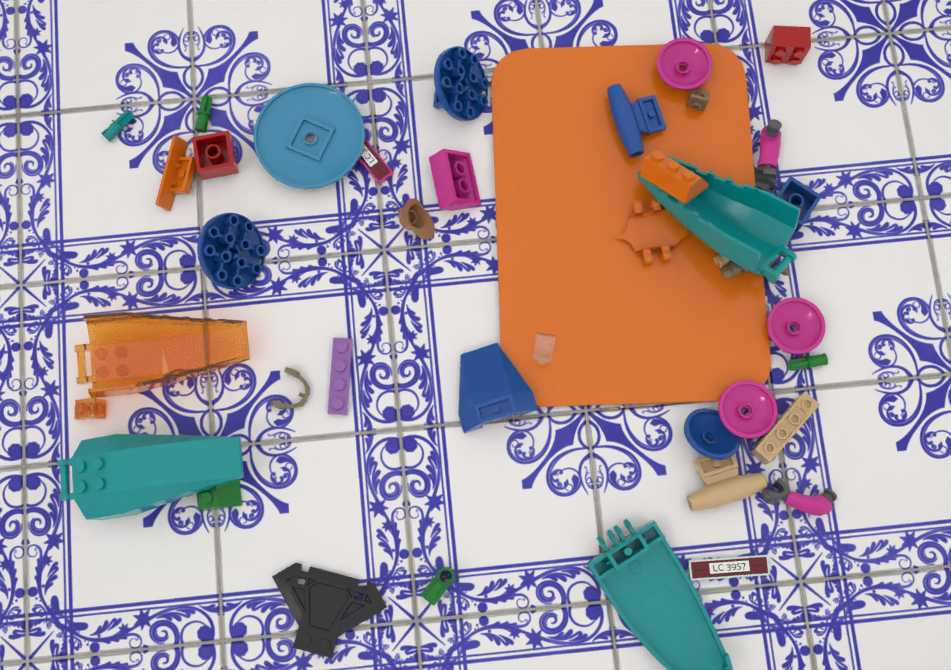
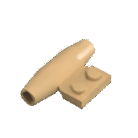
M734 455L725 460L702 457L694 460V464L700 480L707 486L688 495L687 502L691 511L718 508L746 499L767 488V481L762 472L738 476L739 466Z

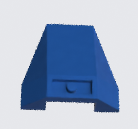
M498 343L461 354L458 415L464 433L483 428V424L514 414L521 416L538 410L533 391Z

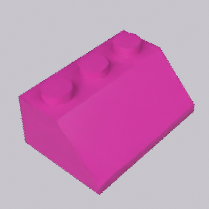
M442 149L429 157L440 210L456 211L481 205L470 153Z

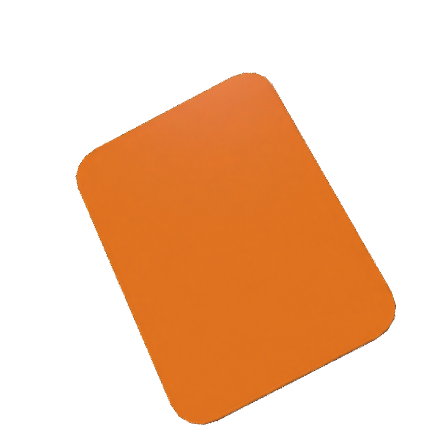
M701 43L707 48L712 58L710 76L703 85L698 87L699 89L709 91V101L704 111L686 107L691 90L674 89L660 78L656 62L658 54L665 44L526 48L512 51L503 57L493 70L491 93L501 349L533 391L538 407L719 402L722 393L733 383L749 380L764 386L770 374L771 356L767 332V310L763 275L753 272L743 273L742 271L739 275L724 279L721 269L714 262V257L718 256L719 253L691 231L676 246H669L672 257L669 262L662 263L660 248L651 249L653 262L650 265H643L642 251L635 252L633 246L627 240L616 238V236L623 234L627 229L628 218L633 215L631 207L633 201H641L642 212L652 211L650 201L654 197L637 176L641 171L644 157L654 150H658L684 163L695 165L698 170L706 173L712 171L717 177L723 179L731 178L734 183L744 186L748 184L756 187L746 74L740 59L734 52L722 45ZM621 84L631 104L638 98L655 95L666 129L663 132L650 135L641 133L644 153L638 157L631 158L618 136L610 112L607 89L612 85ZM700 93L694 94L703 97ZM660 204L661 210H666V209Z

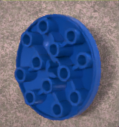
M460 46L444 50L439 55L434 68L435 93L433 107L437 109L444 108L451 117L458 121L474 120L482 114L485 106L488 104L489 81L476 54ZM484 89H485L486 96H485V95H481V94H482V91H483Z
M223 213L214 216L203 226L198 238L197 254L200 266L210 281L221 288L241 289L253 283L262 271L266 249L261 234L252 221L237 213Z

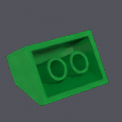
M240 479L198 492V510L209 511L242 506Z

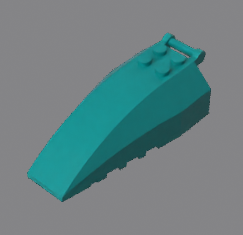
M670 156L667 157L694 172L709 184L707 189L688 203L684 204L640 176V172L638 173L637 177L647 190L676 220L725 258L755 274L766 276L767 280L772 283L779 279L780 273L789 263H793L796 260V254L787 249L786 246L797 227L801 208L767 191L748 184L744 186L734 183L731 178L723 179L717 177L712 171L706 173L698 170L695 165L684 163ZM779 256L784 257L774 269L769 268Z
M114 434L82 440L72 458L57 460L58 467H60L61 481L59 501L75 500L86 520H107L138 515L158 508V506L175 502V500L189 497L195 493L206 491L215 486H221L244 477L241 437ZM68 466H72L73 493L69 491Z

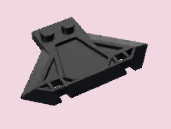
M294 563L272 576L299 626L293 648L333 658L339 636L387 608L374 583L367 582L366 587L358 586L360 579L311 566L309 571L306 572L301 570L302 564ZM299 578L306 580L304 585L298 584ZM356 594L363 595V599H355Z

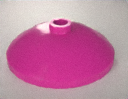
M677 38L669 41L662 47L657 57L656 66L660 78L668 86L677 90L687 91L696 89L707 81L712 71V58L707 48L700 42L690 38Z
M792 297L780 301L771 309L767 318V332L771 341L786 353L798 355L808 353L821 343L825 335L826 326L823 314L815 304L803 298ZM790 326L795 328V332L790 330Z
M749 380L738 381L726 388L720 397L718 404L720 420L729 432L740 438L753 439L766 434L773 427L777 419L778 410L774 396L765 386L758 382ZM742 409L747 411V415L742 414Z

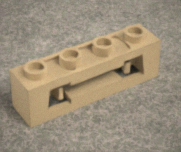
M806 392L798 395L750 453L764 465L770 463L820 404Z

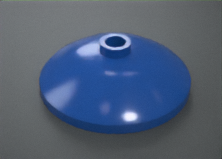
M707 408L697 409L691 412L685 420V437L692 448L699 454L714 460H725L732 457L738 451L741 438L735 436L724 427L718 411Z

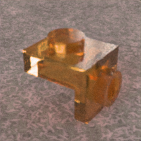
M97 398L75 400L74 419H105L107 401Z

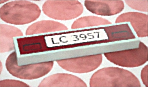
M768 555L687 561L689 579L691 581L770 575Z

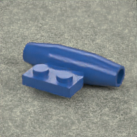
M621 84L612 85L607 89L610 112L618 136L631 158L638 157L644 153L641 133L650 135L663 132L666 129L655 95L638 98L631 104Z

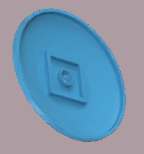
M320 83L297 84L280 91L262 108L254 127V147L264 169L277 181L298 189L322 188L342 179L358 162L365 143L364 122L355 103L340 90ZM310 135L316 137L312 143L306 142V138Z

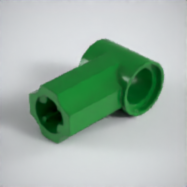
M441 568L421 593V596L433 606L454 582L456 573L453 568ZM444 570H448L452 575L451 580L448 582L443 581L441 578V573Z

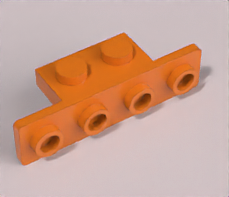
M173 136L155 203L166 211H171L175 194H189L196 168L195 158L193 156L185 157L188 142L178 136Z

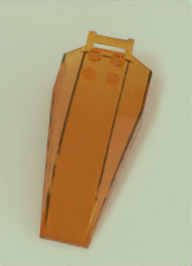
M132 312L83 315L88 328L90 344L74 346L78 363L77 384L92 383V389H88V393L92 398L136 394L250 360L247 322L243 320L160 316ZM86 351H90L92 376H86Z

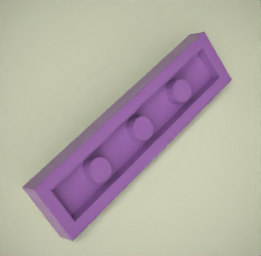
M333 338L327 412L329 415H348L353 348L352 338Z

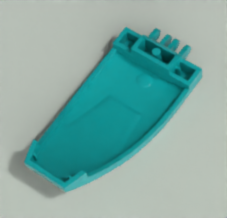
M627 519L623 520L630 534L625 537L622 530L617 525L614 526L613 529L620 541L616 539L611 530H608L607 535L614 544L609 548L601 536L597 537L604 551L588 561L586 565L624 623L667 670H733L729 654L725 652L717 631L696 589L654 520L649 521L637 530H634Z

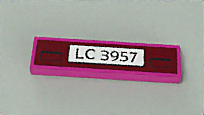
M365 138L364 148L359 161L378 185H381L393 176L394 173Z

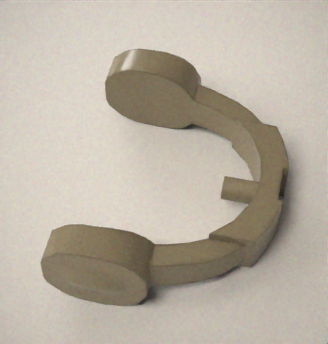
M285 367V373L299 379L304 384L305 394L299 393V396L303 397V399L296 404H285L272 400L270 405L282 410L302 407L307 402L308 395H310V386L300 376V372Z

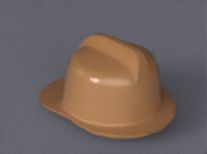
M409 199L405 206L398 210L399 221L403 228L413 230L423 240H429L435 233L434 222L417 199Z

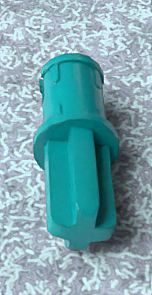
M126 110L115 121L112 120L110 126L101 134L111 142L120 131H124L123 128L134 118V114Z

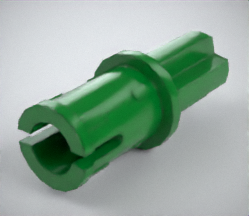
M203 96L201 99L200 109L196 113L198 115L195 127L197 132H207L208 121L211 118L212 97Z
M825 353L813 356L805 355L802 358L788 361L790 371L806 368L811 370L812 367L828 365V358Z

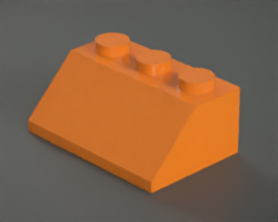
M654 150L644 157L640 176L684 204L688 203L709 186L703 178L658 150Z

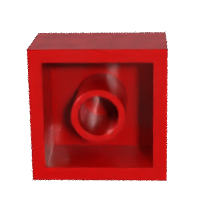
M773 26L765 41V62L774 65L780 63H789L790 65L801 64L811 48V27Z
M229 131L192 138L197 173L202 180L239 173L234 142Z

